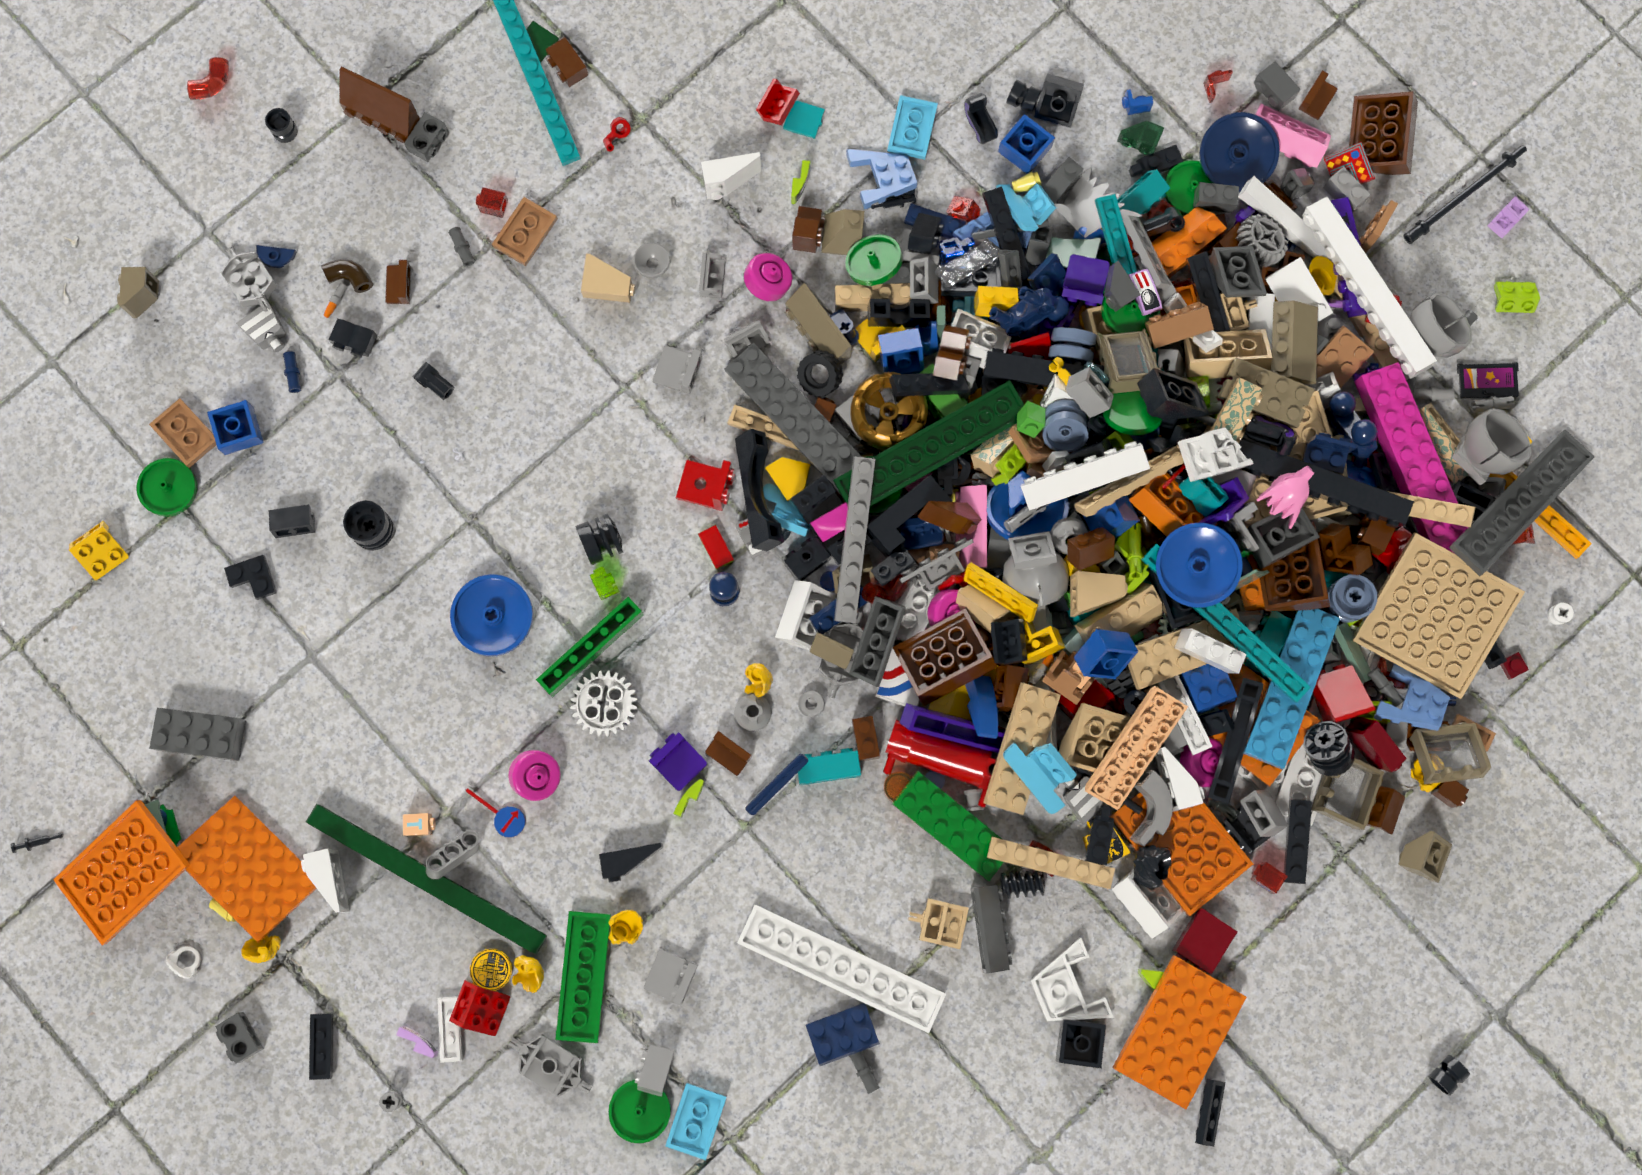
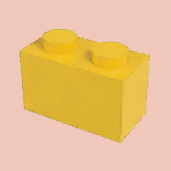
M978 286L974 297L975 316L990 317L989 312L993 307L1007 311L1019 302L1018 288Z

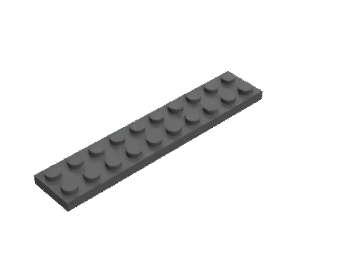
M754 343L751 344L724 368L725 372L822 475L826 476L831 485L839 492L833 480L852 469L854 456H862Z
M1563 430L1472 523V527H1468L1449 548L1478 576L1483 575L1595 456L1567 430Z

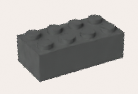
M157 708L149 749L239 761L246 720L236 717Z

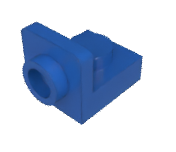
M1131 89L1126 90L1124 97H1122V106L1126 109L1127 115L1150 112L1154 103L1152 96L1146 97L1142 95L1133 99Z

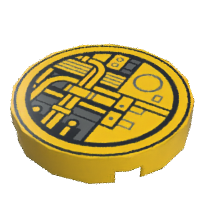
M485 949L479 952L473 958L470 965V977L473 983L493 991L504 987L510 981L513 973L511 960L503 951L498 949Z

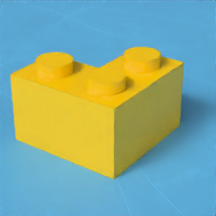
M1023 619L1028 661L1022 663L1030 665L1065 648L1057 628L1049 626L1037 632L1033 621L1029 623Z

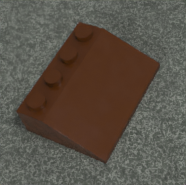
M342 66L339 69V103L344 110L343 113L350 118L356 117L360 119L363 124L369 127L373 125L385 135L389 133L398 141L405 143L420 120L412 101Z
M1414 91L1354 96L1349 147L1362 142L1373 173L1385 175L1411 174L1418 107Z
M1311 522L1316 530L1315 522ZM1318 539L1263 569H1260L1258 565V571L1269 570L1270 572L1260 577L1265 611L1313 610L1330 607Z
M966 608L892 647L923 706L997 668L990 651Z

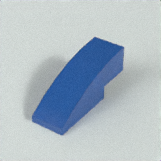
M982 675L965 685L970 698L967 708L977 736L996 739L998 736V714L994 687L991 677Z

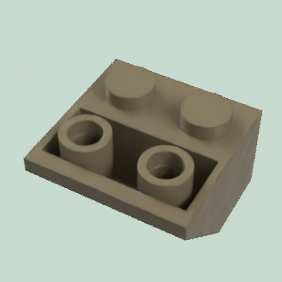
M121 267V274L118 276L120 293L117 294V302L132 318H138L158 300L159 280L146 267Z

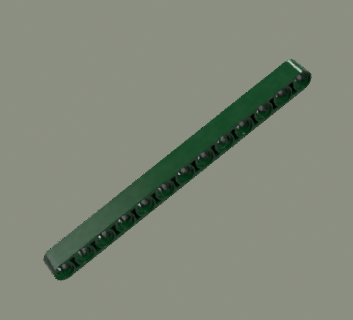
M317 803L305 821L312 827L533 954L537 955L547 938V935L449 878L445 876L439 879L429 878L426 874V865Z

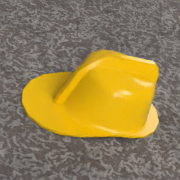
M1316 256L1311 260L1309 272L1323 296L1331 295L1334 293L1337 275L1333 271V263L1326 257Z

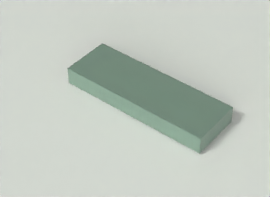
M945 306L937 307L938 343L941 344L942 333L946 326Z
M1348 623L1338 625L1334 634L1349 665H1353L1362 683L1371 680L1367 675L1371 669L1359 645L1352 641L1354 635Z

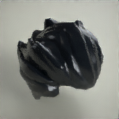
M1154 845L1142 846L1138 850L1133 851V855H1135L1133 860L1135 863L1134 877L1137 882L1147 888L1162 886L1163 880L1168 878V870L1172 864L1171 851L1168 848H1160Z

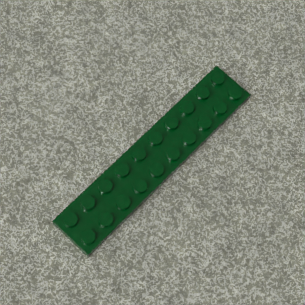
M1007 381L872 458L875 459L870 506L1017 424V413L1024 406V403L1011 381ZM852 469L833 480L847 506Z

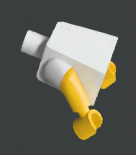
M1056 357L1049 365V370L1051 372H1058V375L1055 374L1044 396L1036 394L1032 398L1034 400L1032 403L1045 409L1048 405L1058 400H1074L1065 390L1071 375L1066 369H1062L1064 362L1060 357Z

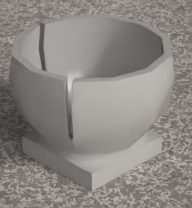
M1434 293L1427 296L1411 312L1409 320L1434 357L1448 358L1456 355L1472 341L1471 327L1466 317L1445 329L1446 326L1465 315L1456 302L1445 294Z
M1492 408L1480 414L1468 425L1466 435L1462 437L1451 457L1481 485L1486 482L1490 473L1505 475L1522 466L1530 459L1532 448L1530 447L1531 444L1527 433L1518 421L1505 411Z
M1050 531L1008 538L1011 556L1004 564L1003 583L1035 602L1038 606H1041L1039 585L1041 587L1043 606L1058 601L1067 592L1069 570L1065 560L1054 549Z

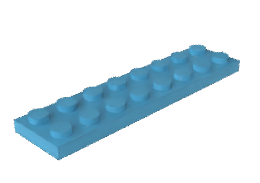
M1319 609L1296 611L1279 658L1311 688L1295 703L1270 680L1243 754L1283 770L1285 768L1339 623V617Z

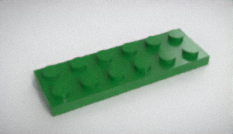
M916 771L892 805L984 879L990 881L1004 863L987 858L991 837L1002 838L919 771Z
M569 911L555 1040L599 1043L609 944L608 937L610 933L608 922L611 914Z

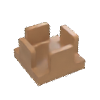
M1062 650L1054 658L1042 682L1077 705L1095 677H1091L1082 689L1078 688L1077 686L1081 680L1068 671L1070 665L1075 660L1074 656L1077 654V651H1073L1068 659L1064 660L1062 658L1066 652Z

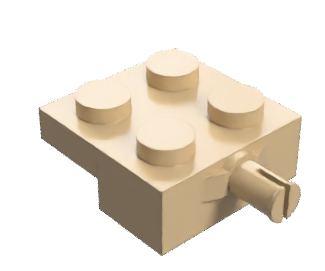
M1222 292L1219 293L1230 331H1238L1250 327L1246 310L1258 307L1256 299L1243 302L1241 297L1226 298Z
M928 898L924 912L922 914L910 912V916L917 918L908 917V921L920 923L919 940L960 949L969 908Z

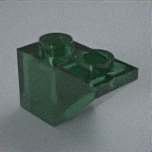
M1146 120L1122 129L1117 142L1121 143L1124 147H1132L1142 154L1149 155L1155 152L1164 127Z

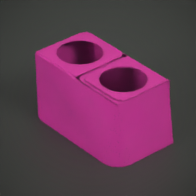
M845 502L810 522L822 542L845 530L848 508Z

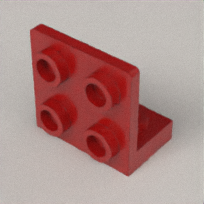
M464 980L449 1021L467 1030L496 1036L510 996L482 988L470 981Z

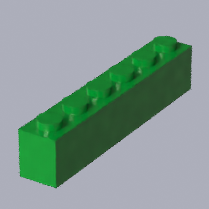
M627 597L543 672L536 681L553 698L644 616L643 612Z

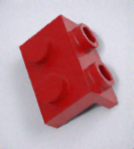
M773 78L756 111L763 121L782 126L800 93L795 88L781 85L778 79Z
M1403 526L1393 533L1382 554L1377 556L1372 553L1374 557L1386 566L1388 574L1392 571L1413 535Z

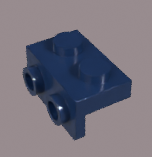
M909 518L897 528L905 538L904 547L906 550L938 546L944 543V528L920 518Z

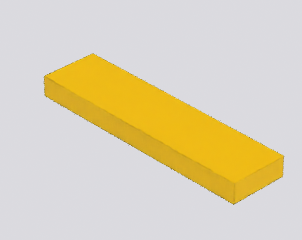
M971 562L967 565L964 576L965 582L1027 622L1031 623L1034 620L1038 604Z

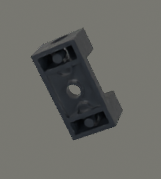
M823 475L792 497L791 502L836 564L840 565L845 530L822 542L810 524L811 521L843 503L835 493L834 487L826 476ZM867 533L865 546L872 541Z

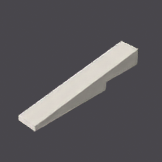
M1255 176L1246 182L1238 196L1241 200L1262 215H1266L1267 218L1272 217L1273 222H1278L1279 228H1283L1282 232L1287 235L1286 238L1313 258L1316 256L1328 258L1324 247L1316 241L1314 232L1304 223L1303 219Z
M1156 634L1148 639L1139 642L1138 644L1154 639L1159 636L1158 634ZM1177 675L1158 682L1157 685L1161 690L1188 706L1177 724L1192 755L1213 747L1179 676Z

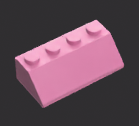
M1260 104L1255 115L1264 119L1273 128L1278 138L1279 151L1283 152L1290 159L1296 158L1302 161V164L1307 167L1313 166L1317 168L1328 148L1331 135L1264 104Z
M987 485L960 487L959 492H955V502L968 503L982 520L971 535L955 533V543L965 537L967 540L972 539L974 542L959 551L958 559L963 568H966L971 562L980 568H986Z

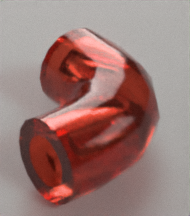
M221 57L210 58L209 71L206 77L199 80H188L187 90L190 100L210 98L223 89L229 74V61Z
M899 574L884 586L870 582L863 588L862 598L870 604H873L875 596L895 602L906 591L911 580L908 579L901 583L899 578L903 576Z

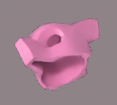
M1305 466L1295 473L1280 475L1256 500L1261 501L1268 497L1266 500L1268 502L1267 505L1268 507L1272 505L1269 513L1276 515L1283 512L1281 517L1283 519L1290 516L1288 527L1291 529L1308 498V481L1314 472L1309 466Z

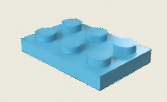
M900 95L887 152L904 154L925 160L938 103Z
M686 1083L665 1146L706 1160L727 1096Z

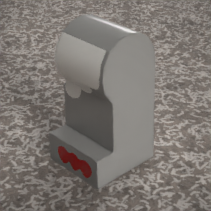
M748 518L736 523V529L752 559L767 552L752 548Z

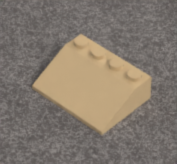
M1081 703L1061 741L1059 753L1070 766L1095 772L1131 717Z

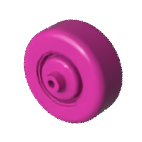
M761 253L754 256L744 270L746 287L755 297L764 301H777L781 299L792 285L793 276L790 267L782 258L771 253Z
M957 589L942 590L932 598L927 612L930 626L961 611L959 605L955 603L958 593Z
M1211 737L1208 738L1213 747L1192 755L1188 745H1185L1183 747L1184 751L1180 755V764L1195 779L1198 786L1202 788L1211 787L1222 753L1221 743Z
M528 750L519 754L513 760L509 768L508 778L511 788L517 795L530 801H540L548 798L555 792L560 783L561 772L557 761L551 755L539 750Z

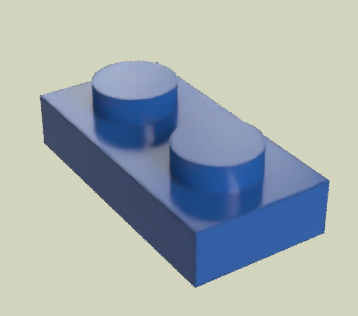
M1346 461L1348 478L1377 488L1371 468L1366 466L1357 468L1354 466V462Z

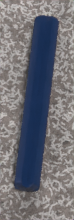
M800 753L745 807V810L750 815H755L808 763V758Z

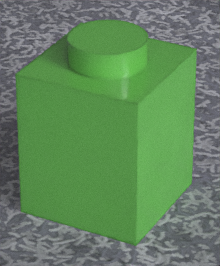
M1027 401L1017 413V431L1035 438L1045 426V408Z

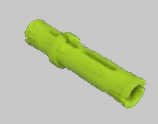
M1136 523V530L1134 525L1128 529L1129 555L1127 556V562L1129 563V577L1134 580L1135 572L1137 573V580L1143 576V561L1141 560L1144 557L1141 549L1142 526L1139 523Z

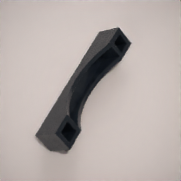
M749 429L736 437L735 443L751 543L754 549L769 551L784 543L781 523L769 511L763 492V470L769 451L766 433Z
M1247 678L1242 680L1231 718L1235 728L1227 732L1209 792V801L1229 806L1264 683Z

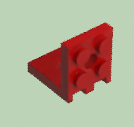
M686 460L676 499L723 511L724 504L727 505L730 496L729 485H733L735 479V469H732V463L723 460L721 468ZM698 480H704L706 487L697 489L695 483Z

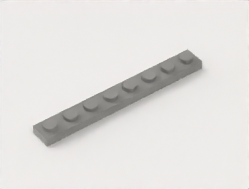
M853 457L835 621L856 623L875 459Z

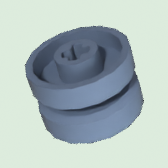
M1054 328L1051 340L1056 345L1049 348L1048 358L1060 357L1064 359V363L1072 364V361L1084 362V365L1093 364L1094 353L1087 348L1096 346L1097 335L1081 329Z
M1058 400L1048 405L1045 409L1043 439L1050 449L1072 452L1083 447L1087 442L1088 415L1080 409L1076 401Z
M1350 574L1344 576L1327 589L1330 607H1326L1329 614L1339 617V621L1343 623H1352L1368 616L1377 604V591L1374 584L1368 578L1361 575Z

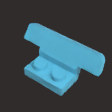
M1038 183L1024 197L1016 195L1010 184L996 186V188L1002 186L1011 215L1020 229L1024 231L1035 232L1039 228L1038 225H1041L1057 208Z
M773 484L764 485L765 499L777 503L773 513H771L773 517L781 523L782 528L805 537L810 531V526L791 500L787 502L777 486Z
M1016 743L1011 744L1004 751L1003 758L1045 810L1050 814H1055L1066 806L1054 789L1060 783L1072 781L1077 774L1052 743L1036 747L1027 756L1024 755Z

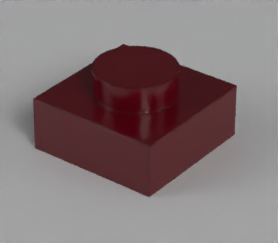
M1519 652L1507 657V661L1500 664L1508 680L1529 670Z

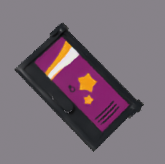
M1518 362L1494 364L1458 363L1457 374H1459L1460 398L1518 397Z

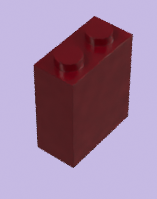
M1357 717L1345 728L1350 740L1371 766L1388 772H1394L1400 769L1402 763L1407 759L1378 721Z
M1200 908L1194 913L1172 951L1176 953L1175 956L1185 962L1188 961L1197 969L1212 975L1238 931L1208 911Z

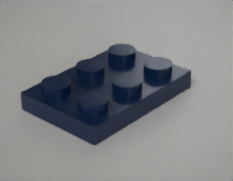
M1051 253L1032 273L1028 281L1033 291L1048 288L1052 291L1053 296L1065 298L1062 296V289L1066 271L1058 255ZM1077 299V302L1068 301L1069 306L1072 305L1074 307L1080 300ZM1047 317L1051 326H1057L1060 321H1051Z
M865 1003L805 1025L819 1066L880 1044Z

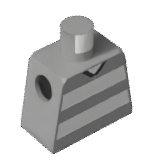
M259 306L236 322L261 349L265 350L271 347L274 352H279L284 348V344L280 339L286 335V332L272 306L270 310L267 308V312L263 311L262 307Z
M1084 776L1079 782L1074 778L1072 781L1063 783L1069 790L1063 798L1082 825L1101 809V806L1106 804L1085 791L1086 783L1090 779L1087 776Z

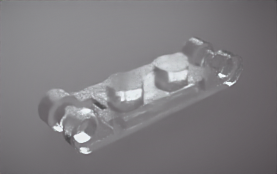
M984 239L980 245L944 266L940 265L937 267L935 275L943 278L944 283L948 286H952L999 257L998 250L1000 249L993 247L990 240Z

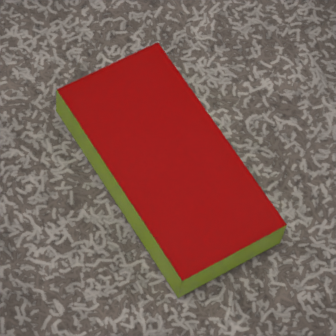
M716 525L698 533L716 570L734 562Z

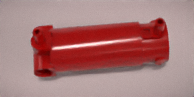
M896 719L885 753H888V758L883 773L891 774L895 760L903 763L908 762L977 786L978 789L982 790L978 806L986 807V804L983 802L992 776L988 769L989 767H995L996 760L991 758L992 751L911 731L900 724V720Z

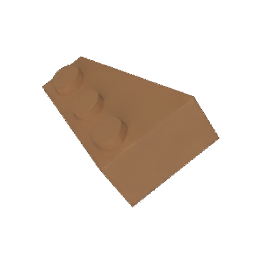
M1199 301L1181 309L1172 310L1163 316H1153L1149 318L1150 321L1145 322L1147 334L1151 338V346L1154 349L1214 330L1208 306Z

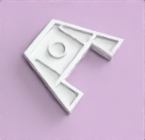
M1081 937L1030 980L1046 1021L1114 1018L1106 997L1085 1004L1070 967L1074 963L1089 958Z

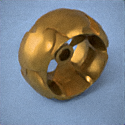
M884 372L883 374H875L867 378L856 389L851 402L850 417L855 432L868 445L880 450H887L921 431L926 424L928 404L925 395L904 396L905 398L899 401L897 405L891 402H884L880 392L886 388L892 389L889 378L892 374L900 373ZM866 403L880 408L878 418L880 424L875 430L872 424L869 425L866 420ZM898 413L913 415L911 423L902 432L896 431L893 434V425Z

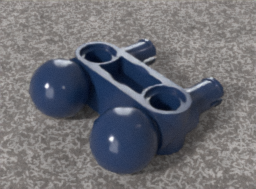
M1024 286L1019 290V298L1022 299L1020 302L1007 311L993 307L989 312L990 319L999 322L1001 328L1005 329L1008 336H1017L1019 339L1025 340L1038 336L1040 331L1039 322L1048 317L1051 321L1057 322L1064 320L1069 314L1070 306L1065 298L1053 296L1052 291L1048 288L1033 291Z
M1345 391L1337 392L1330 400L1329 406L1331 411L1327 413L1328 421L1334 429L1333 436L1344 435V438L1352 440L1353 444H1357V448L1351 452L1355 457L1354 466L1363 468V466L1367 465V458L1371 456L1373 451L1377 450L1375 439L1378 435L1376 424L1370 420H1361L1354 411L1356 401L1352 394Z

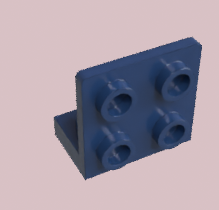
M1327 433L1316 434L1307 440L1302 461L1340 475L1344 473L1348 454L1357 448V444H1353L1352 440L1347 438L1334 439L1331 438L1332 435Z

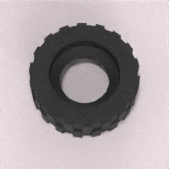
M822 350L805 356L800 361L799 367H797V379H799L800 386L809 395H814L815 397H824L834 392L842 383L843 368L839 363L840 361L835 358V355L827 351L823 352ZM816 364H821L828 370L829 377L825 383H818L812 377V368Z

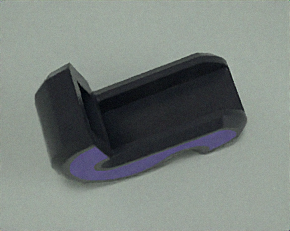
M983 93L971 96L964 102L967 120L974 129L976 139L980 144H985L998 138V130L986 109L987 97Z
M1254 415L1245 430V434L1250 439L1276 446L1279 456L1289 455L1297 440L1296 433L1288 425L1276 421H1267L1264 416Z

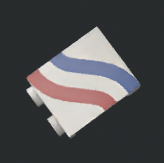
M892 648L875 697L904 707L906 703L917 706L919 698Z

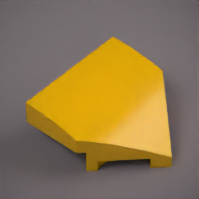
M781 457L765 467V469L788 502L806 488L810 464Z

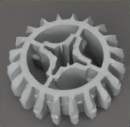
M1257 214L1248 217L1241 223L1237 231L1238 236L1236 240L1239 241L1238 247L1253 246L1258 266L1264 265L1267 267L1275 265L1284 257L1288 250L1286 246L1288 241L1285 240L1287 235L1283 234V228H1279L1278 222L1274 223L1272 217L1267 218L1266 215L1261 216Z

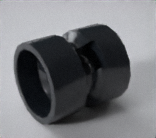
M1016 80L1006 103L1014 107L1021 106V110L1032 114L1040 97L1041 90L1032 86L1027 88L1026 83Z
M275 108L267 113L265 117L266 126L277 141L288 143L295 139L298 129L286 110Z
M1447 1055L1440 1063L1441 1068H1435L1428 1077L1438 1089L1451 1096L1458 1088L1457 1083H1463L1470 1076V1072L1456 1058Z

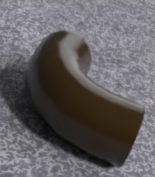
M338 259L321 265L329 284L340 279H347L351 282L356 293L366 292L373 287V282L364 267L352 260Z
M1138 513L1137 516L1140 521L1137 523L1142 526L1141 539L1147 550L1149 551L1155 544L1161 546L1166 538L1144 514Z

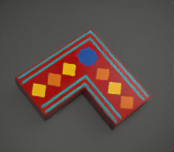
M1362 142L1324 157L1331 177L1341 168L1345 167L1347 170L1350 169L1352 176L1361 185L1375 179Z

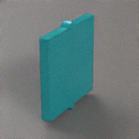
M796 100L786 117L783 129L815 139L819 127L822 126L821 120L825 109Z

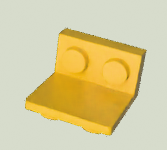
M868 318L855 327L859 333L858 343L874 362L881 358L878 335L906 330L902 325L899 328L868 327Z
M104 520L71 542L68 549L94 580H98L129 558L126 551L108 532L109 526Z

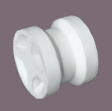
M1567 603L1556 604L1549 608L1547 612L1549 621L1555 625L1569 622L1574 615L1572 607Z

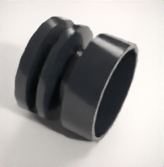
M364 500L356 502L348 508L344 515V530L357 545L365 550L374 551L382 549L393 538L395 529L392 519L381 506L373 501Z
M608 513L603 515L606 522L604 525H601L598 517L595 518L597 527L594 529L588 521L575 526L591 565L604 561L602 553L604 550L608 552L610 557H614L611 550L614 546H616L618 554L624 553L622 550V539L615 522L612 521Z
M1323 721L1307 730L1303 746L1316 771L1325 776H1338L1351 768L1355 761V751L1345 729L1341 725L1332 721Z

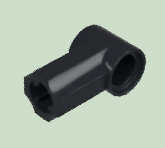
M1169 207L1162 215L1144 221L1143 226L1148 237L1152 238L1170 230L1172 232L1182 230L1185 226V220L1178 208Z
M427 362L412 376L424 388H429L442 400L449 398L455 388Z

